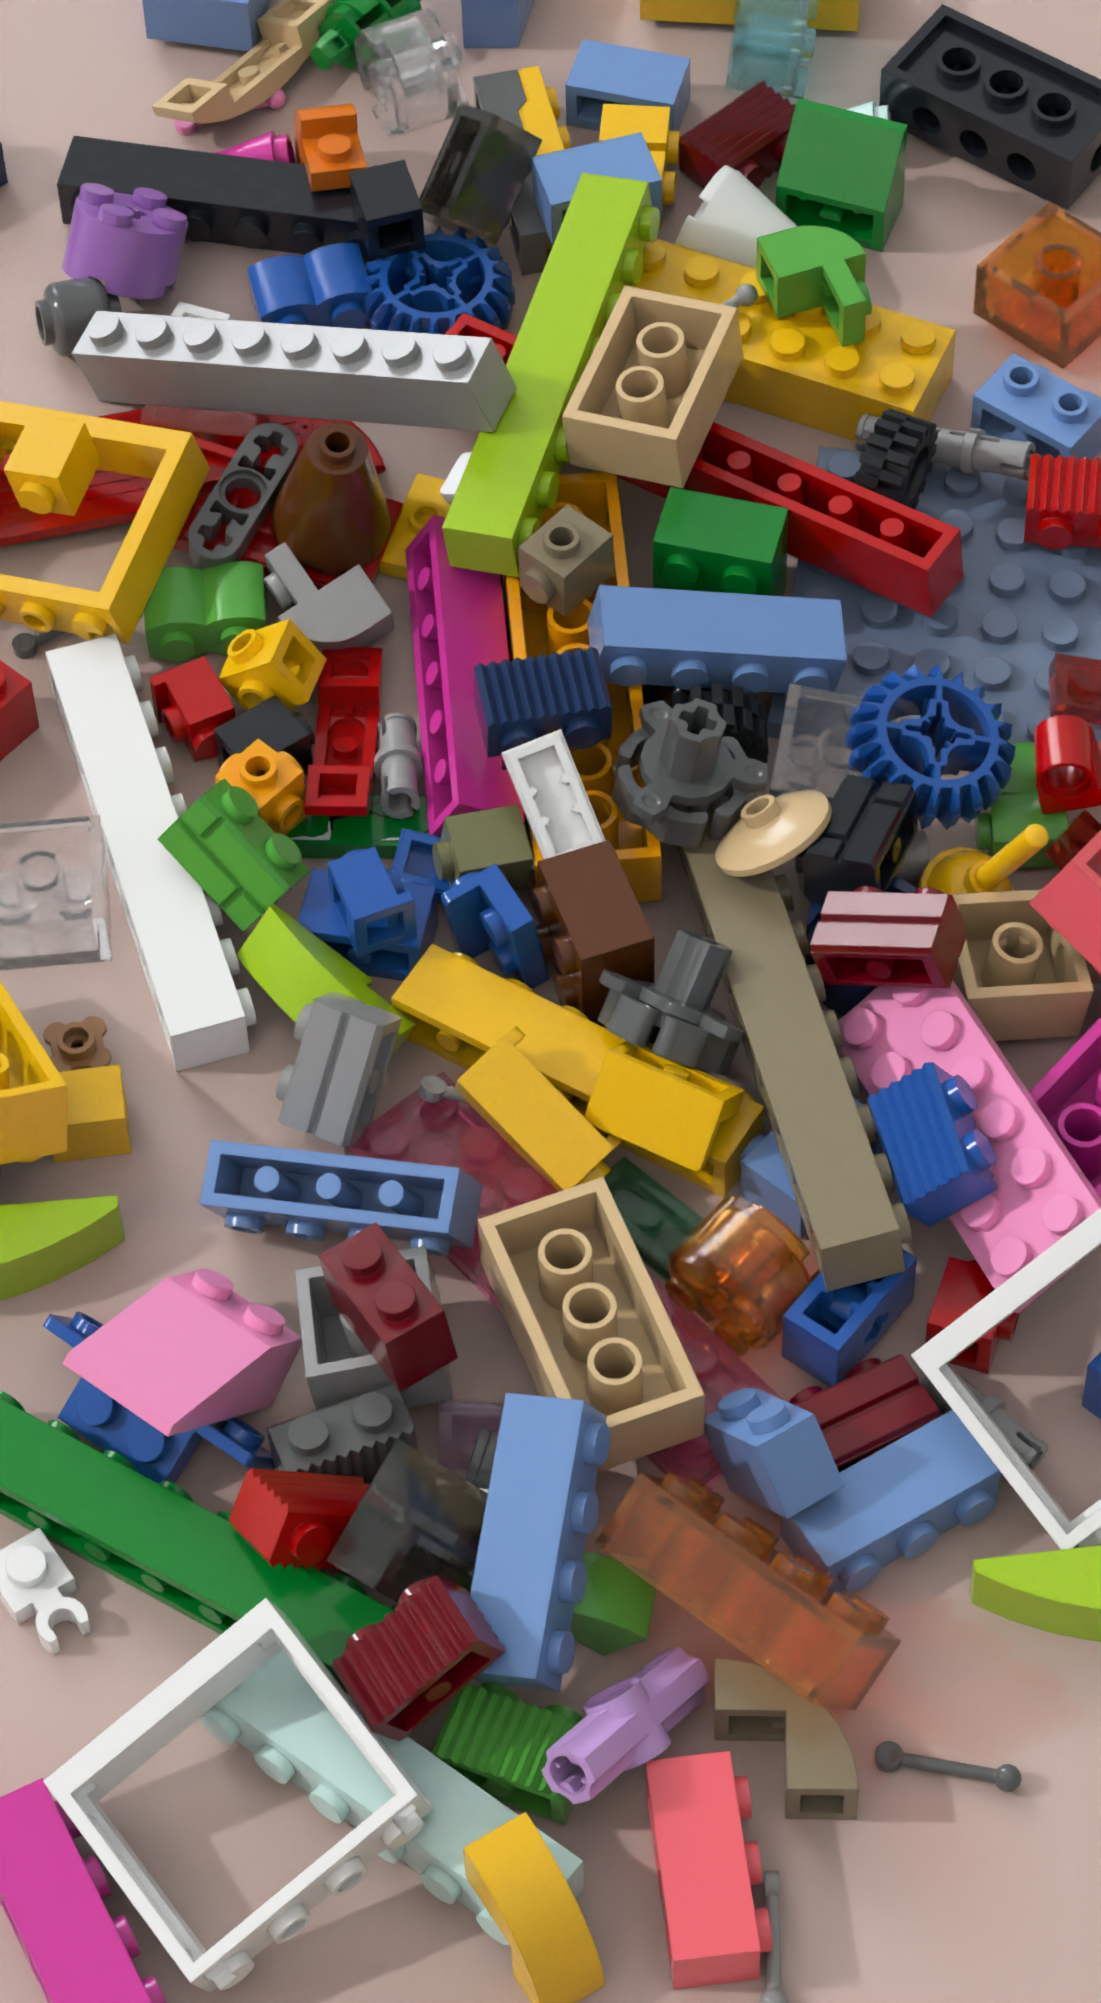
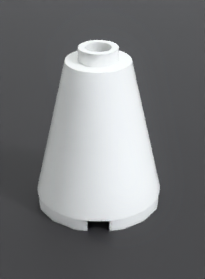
M724 165L700 194L699 198L704 200L694 217L690 214L687 216L674 244L756 269L757 237L798 226L740 171Z

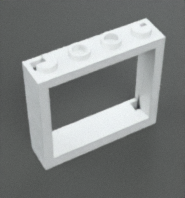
M1101 1208L911 1354L915 1362L1061 1550L1071 1549L1076 1545L1079 1547L1098 1546L1101 1543V1498L1071 1521L949 1362L1101 1245Z
M267 1598L262 1600L43 1781L188 1981L209 1993L213 1992L217 1987L220 1990L229 1989L243 1980L255 1966L252 1958L273 1941L280 1944L301 1932L311 1920L310 1910L328 1895L332 1894L333 1897H338L354 1888L368 1872L365 1865L386 1847L389 1850H395L412 1840L423 1828L424 1822L421 1818L434 1808L381 1737L371 1731L357 1706L287 1615ZM283 1650L394 1796L206 1951L98 1804V1801Z

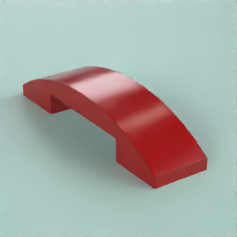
M348 647L336 650H322V654L327 660L318 679L319 708L312 765L308 767L304 812L305 815L368 816L376 775L374 772V760L378 752L379 743L377 732L381 714L383 648Z

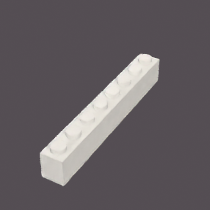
M116 634L46 651L52 691L176 1072L250 1052L247 1026L257 1024L256 1014L248 988L236 990L232 976L240 974L231 938L219 940L215 927L223 925L220 907L157 840L181 817L187 808L181 793L170 795L167 784L175 781L173 769L166 747L155 748L151 737L158 736L159 731L150 700L139 702L136 691L143 690V683L135 655L123 656Z

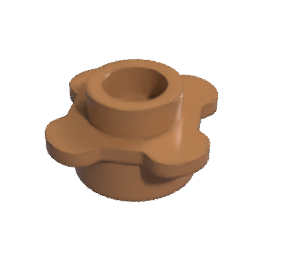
M89 1016L82 1022H71L66 1025L61 1022H54L47 1026L43 1033L45 1043L51 1046L52 1056L50 1059L58 1072L109 1066L111 1062V1053L103 1045V1036L107 1032L106 1024L99 1017ZM77 1043L83 1045L80 1048H71L74 1044Z

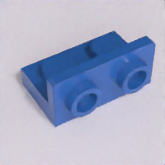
M496 863L481 872H471L463 875L453 883L449 890L441 895L457 952L466 954L473 959L489 950L495 963L506 977L515 972L519 980L531 989L549 980L534 919Z

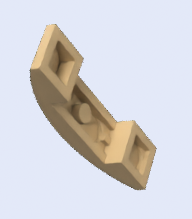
M279 1L257 19L263 40L213 81L185 78L152 105L155 116L193 123H214L235 118L262 104L283 87L309 57L312 46L320 39L318 26L326 19V11L332 4V1Z

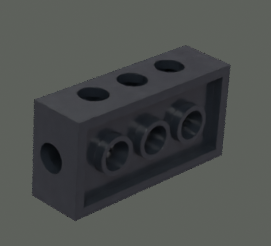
M942 4L881 69L879 106L889 105L891 121L907 124L908 133L1066 210L1072 206L1101 173V79Z

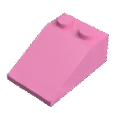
M201 1268L196 1271L166 1277L70 1350L66 1355L63 1365L169 1437L272 1407L301 1347L302 1339L300 1335L284 1325L286 1322L285 1318L279 1312L268 1306L249 1302L233 1291L234 1285L227 1277L216 1271Z

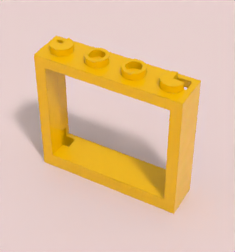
M0 401V466L6 454L12 453L30 414L85 422L101 459L97 467L98 470L153 479L100 592L0 574V620L24 624L32 630L43 633L50 632L51 630L73 633L88 641L116 634L119 642L128 644L210 470V466L199 445L190 432Z

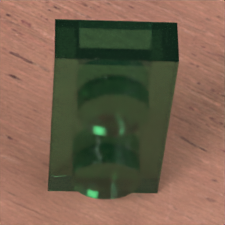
M624 1156L610 1168L611 1171L604 1179L642 1261L676 1288L720 1247V1232Z

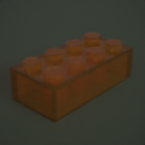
M669 1472L665 1479L640 1473L598 1536L595 1544L815 1706L856 1710L902 1641L884 1628L890 1618L880 1609L859 1596L854 1595L851 1600L839 1592L832 1591L829 1586L833 1582L834 1577L811 1560L801 1555L795 1560L781 1551L778 1552L774 1547L778 1543L779 1538L757 1521L747 1516L740 1520L734 1515L720 1510L725 1499L701 1481L693 1477L686 1481L672 1472Z

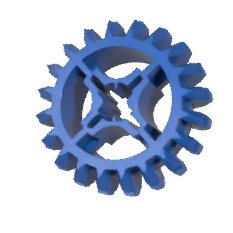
M439 225L435 234L424 235L425 248L375 259V261L367 262L366 264L368 277L364 278V280L371 284L372 292L364 297L362 308L366 315L368 329L445 334L463 313L502 330L509 327L511 312L515 304L512 272L509 269V264L503 262L499 248H487L483 236L467 240L462 228L453 235L444 234Z
M915 664L906 669L902 677L891 671L889 675L883 677L880 685L873 684L872 687H869L861 699V704L856 705L850 717L851 728L846 735L845 748L852 751L848 759V770L862 773L861 777L875 779L879 785H882L884 781L912 785L914 791H916L917 818L922 830L931 826L935 817L946 830L956 825L959 818L970 823L978 817L982 809L987 810L988 807H992L1000 795L999 790L1004 789L1010 780L1012 770L1010 765L1015 758L1016 746L1008 742L1012 736L1013 724L998 721L1002 714V703L986 704L982 700L985 696V685L973 690L968 689L963 685V672L955 675L952 680L945 679L939 664L930 669L926 677ZM920 715L919 719L903 718L901 724L890 722L903 716ZM960 770L972 772L957 779H941L942 775H957Z

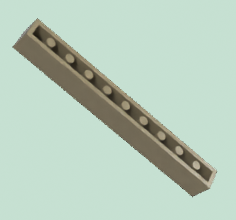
M748 792L745 805L757 798L756 792ZM723 795L721 798L713 801L710 809L707 811L708 822L701 845L696 848L677 846L707 938L722 943L733 950L721 979L737 1027L745 1031L742 1041L826 1290L828 1292L905 1272L902 1244L912 1241L908 1216L902 1202L892 1205L890 1203L887 1193L895 1191L891 1169L884 1152L873 1155L870 1144L877 1142V1136L872 1115L867 1104L856 1106L853 1096L860 1094L856 1071L850 1056L839 1059L836 1049L843 1047L840 1027L833 1009L824 1012L821 1009L819 1002L826 1001V993L822 976L816 963L807 966L803 957L810 955V949L801 918L791 921L787 912L794 911V904L786 875L774 876L773 871L769 870L752 876L733 877L723 873L716 863L715 853L720 840L710 837L709 831L715 809L728 802V796ZM685 806L684 812H686V813H692V812Z

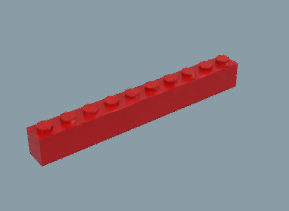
M463 313L444 334L492 338L505 365L517 338L512 333L466 313ZM713 422L684 487L680 488L788 508L787 554L931 618L964 577L960 529ZM617 475V478L664 499L667 498L670 487H674Z

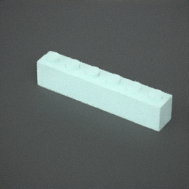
M283 1650L200 1717L204 1727L218 1740L227 1745H232L234 1741H237L255 1754L254 1759L258 1766L273 1780L281 1784H286L291 1780L309 1793V1800L313 1806L334 1823L341 1824L345 1819L354 1827H357L394 1796ZM379 1735L434 1808L421 1818L424 1822L423 1828L412 1840L395 1850H389L386 1847L378 1855L392 1864L402 1860L421 1874V1882L435 1897L447 1904H453L457 1900L477 1915L476 1920L489 1936L503 1945H509L466 1879L463 1847L519 1815L408 1736L398 1742ZM537 1828L577 1900L584 1891L583 1860Z

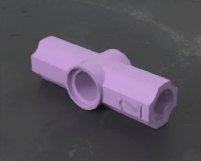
M680 1647L662 1651L631 1678L619 1681L588 1699L583 1705L586 1717L546 1750V1766L541 1771L551 1791L565 1796L573 1805L590 1801L623 1771L638 1767L665 1751L671 1744L668 1732L706 1699L705 1688L711 1679L701 1659L686 1654Z

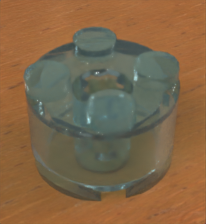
M737 0L733 23H735L733 38L730 41L726 87L746 92L760 81H765L767 87L772 86L775 93L780 92L782 97L803 99L808 67L800 66V62L812 61L816 38V28L807 26L806 21H815L818 0Z

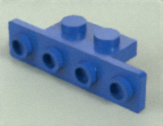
M76 1312L73 1318L49 1314L43 1327L74 1348L104 1324L82 1312ZM82 1377L57 1417L104 1451L111 1450L119 1453L134 1465L138 1473L158 1484L163 1480L176 1483L202 1437L248 1468L272 1470L273 1468L271 1453L261 1446L265 1436L239 1419L231 1418L228 1422L220 1421L167 1437Z

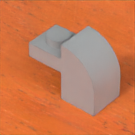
M285 542L265 554L268 572L270 573V575L263 579L266 587L282 609L290 604L293 606L278 616L279 622L291 619L321 653L322 650L367 647L395 629L392 611L359 564L318 590Z

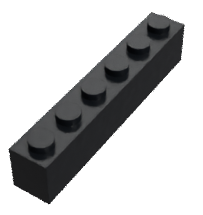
M73 136L57 182L63 224H71L75 200L79 196L81 185L84 183L101 184L113 189L114 192L133 195L135 188L144 187L166 194V206L187 216L188 228L185 238L187 240L306 255L326 245L355 243L359 244L364 263L371 262L352 212L350 187L312 192L306 168L303 164Z

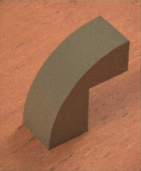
M715 1658L714 1740L785 1741V1819L856 1820L859 1793L857 1769L847 1738L829 1710L803 1686L785 1675L749 1662Z

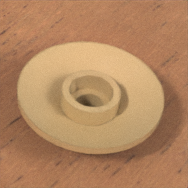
M814 790L795 791L776 797L766 794L753 799L744 806L740 814L741 818L735 822L720 840L715 853L716 863L721 871L729 876L746 877L764 873L788 862L814 843L826 829L832 816L830 802L823 793Z

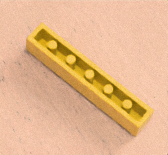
M433 943L391 997L392 1006L416 1023L406 1040L466 1070L503 1035L505 1036L517 1026L525 1034V1037L515 1047L583 1116L585 1115L606 1051L626 1041L606 1028L590 1021L578 1009L571 1006L561 1007L535 994L523 982L516 979L506 980L480 967L468 955L460 952L451 953ZM745 1092L738 1113L719 1124L706 1164L698 1171L690 1170L625 1140L619 1146L725 1198L741 1175L739 1161L744 1149L756 1136L764 1134V1106L757 1103L751 1095ZM594 1127L605 1139L610 1135Z

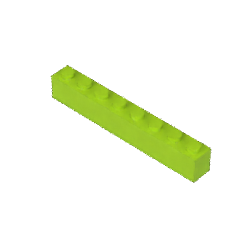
M588 173L581 174L506 364L517 388L494 432H479L442 526L451 567L519 577L518 547L542 527L541 519L545 509H552L558 497L559 472L563 462H570L562 415L624 286L638 285L643 272V252L647 242L653 243L658 234L660 212L658 207H652L649 182Z

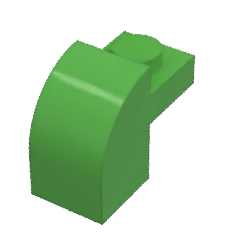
M813 225L793 227L757 237L756 279L777 318L821 306L842 347L864 341L865 316L871 314L872 303L865 284L866 252L857 241L836 229Z

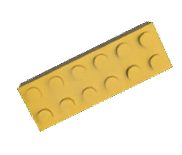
M655 239L653 243L647 242L643 252L644 264L640 282L638 285L630 286L722 304L735 296L736 290L740 285H753L758 292L757 301L751 306L741 305L737 308L743 358L724 400L856 442L858 440L864 441V439H856L857 426L864 413L882 417V413L890 408L930 422L953 376L956 330L872 305L871 314L865 316L864 341L842 347L821 306L777 318L756 279L755 268L660 239Z

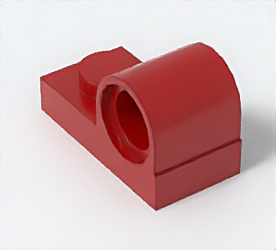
M1056 715L1039 723L1034 730L1036 789L1042 814L1101 806V741H1096L1090 724L1084 719L1072 715Z

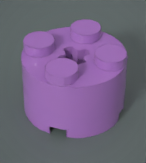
M84 183L81 185L79 196L75 200L62 268L72 279L89 278L91 276L106 281V293L136 299L164 297L166 287L171 292L175 289L188 228L187 216L166 206L167 195L158 190L139 187L134 189L133 195L114 192L113 189L101 184Z

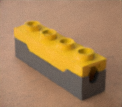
M539 66L521 68V71L516 69L473 77L475 118L521 274L523 276L543 272L553 245L533 199L532 157L571 148L566 125L557 127L556 120L560 119V111L554 86L545 88Z

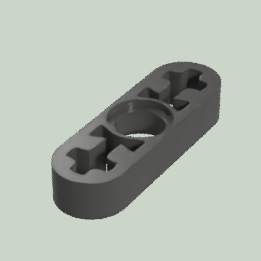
M263 423L251 429L189 528L188 556L196 568L203 570L220 566L227 562L240 561L272 509L278 493L297 461V439L287 427L277 423ZM272 447L279 448L281 450L280 455L274 454L270 457L264 467L263 476L258 472L261 452L267 453ZM243 487L255 491L260 500L251 508L240 509L232 506L227 501L226 496L230 491ZM222 521L226 523L228 527L225 532V546L218 544L213 551L206 549L205 541L213 542L222 529Z

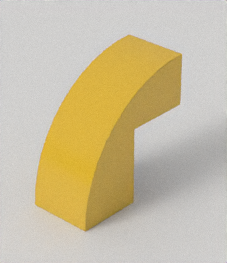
M526 1812L463 1847L466 1879L511 1946L513 1976L531 2003H576L605 1986L599 1955L583 1914L557 1862Z

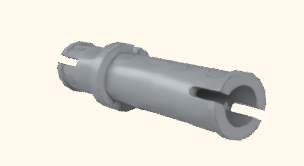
M866 413L861 416L856 430V439H864V441H857L856 448L858 451H866L868 436L870 433H874V424L881 417ZM942 427L936 428L938 438L934 444H937V447L930 462L959 467L963 474L976 476L978 471L1016 477L1022 480L1029 479L1030 459L1034 454L1028 453L1035 452L1036 446L1034 442L997 438L987 435L984 429L970 427L969 432Z

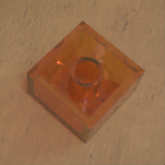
M1049 201L977 265L973 313L1061 369H1064L1101 336V232Z

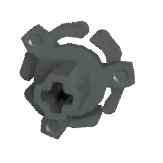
M695 698L692 702L686 704H675L673 709L663 700L641 706L639 717L642 728L635 730L619 748L614 769L616 779L612 800L616 803L627 821L647 829L659 841L670 845L696 848L703 841L708 822L707 811L710 809L712 802L723 795L728 796V802L715 809L709 831L710 837L715 840H721L735 822L741 818L740 814L745 806L748 792L765 791L769 774L768 764L753 758L748 759L735 738L723 737L727 722L720 717L717 712V705ZM638 764L641 777L647 785L643 788L634 781L631 770ZM685 806H686L692 813H686V812H684Z
M678 929L656 984L643 980L635 981L621 974L603 969L599 982L605 987L610 988L597 1020L604 1024L608 1031L629 1043L640 1047H648L649 1043L654 1044L651 1051L663 1058L715 1074H727L745 1031L725 1021V1016L710 1007L733 950L699 933L687 929Z

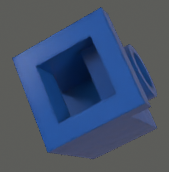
M375 846L368 849H356L346 853L339 859L327 862L331 902L357 957L417 937L414 898L410 890L405 892L396 868L385 869Z

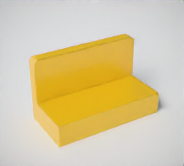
M625 1041L608 1049L584 1118L592 1126L690 1170L698 1171L702 1169L706 1164L719 1124L738 1113L746 1090L696 1068L688 1067L656 1055L651 1051L652 1049L646 1046L640 1047Z

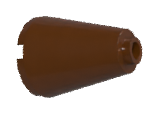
M343 423L325 424L317 428L310 435L275 499L271 516V528L277 547L285 542L301 566L304 564L312 568L321 569V575L336 577L343 575L358 564L363 569L374 562L382 552V547L388 538L391 525L388 504L366 440L357 429Z

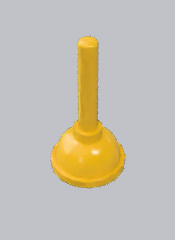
M1031 824L993 857L974 848L956 847L942 851L924 867L917 883V889L929 887L940 890L945 894L1014 891L1009 876L1047 844L1048 832L1042 825Z

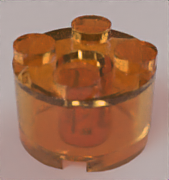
M728 1196L670 1253L668 1266L672 1277L665 1283L664 1287L676 1305L688 1312L696 1311L707 1323L714 1327L715 1337L726 1350L742 1357L750 1349H764L768 1347L783 1331V1315L818 1276L820 1271L818 1269L810 1277L802 1262L810 1254L809 1250L794 1231L780 1218L754 1202L746 1210L735 1207L734 1204L738 1197Z

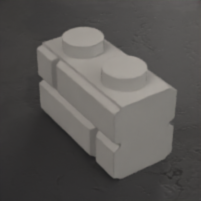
M331 992L313 999L312 1004L307 1003L301 1010L294 1028V1039L301 1042L295 1064L290 1063L284 1069L276 1090V1098L283 1101L278 1119L280 1123L305 1133L315 1134V1137L341 1147H350L365 1140L402 1018L378 1007L365 1005V1002L341 993Z

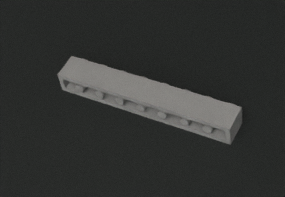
M96 311L71 353L100 401L494 432L517 388L493 339L488 337Z

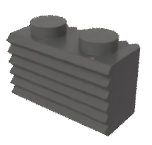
M393 1383L266 1428L274 1470L363 1477L364 1483L370 1484L371 1490H374L377 1474L417 1478L420 1473L415 1426L400 1392Z

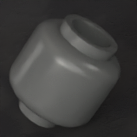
M91 276L89 278H75L49 284L44 290L43 299L35 301V316L42 344L44 346L52 345L53 349L62 357L73 356L71 354L96 311L122 312L119 297L106 293L101 281Z

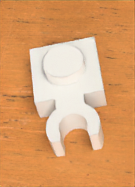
M40 1528L0 1550V1600L17 1625L36 1616L35 1624L39 1641L42 1647L52 1655L60 1651L58 1639L52 1630L56 1624L62 1621H70L78 1627L79 1632L83 1636L91 1633L85 1607L78 1600L67 1597L77 1591L75 1579Z

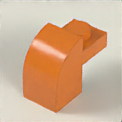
M348 103L295 110L296 164L305 165L311 191L350 187L349 172L367 168L358 136L357 112L354 105Z

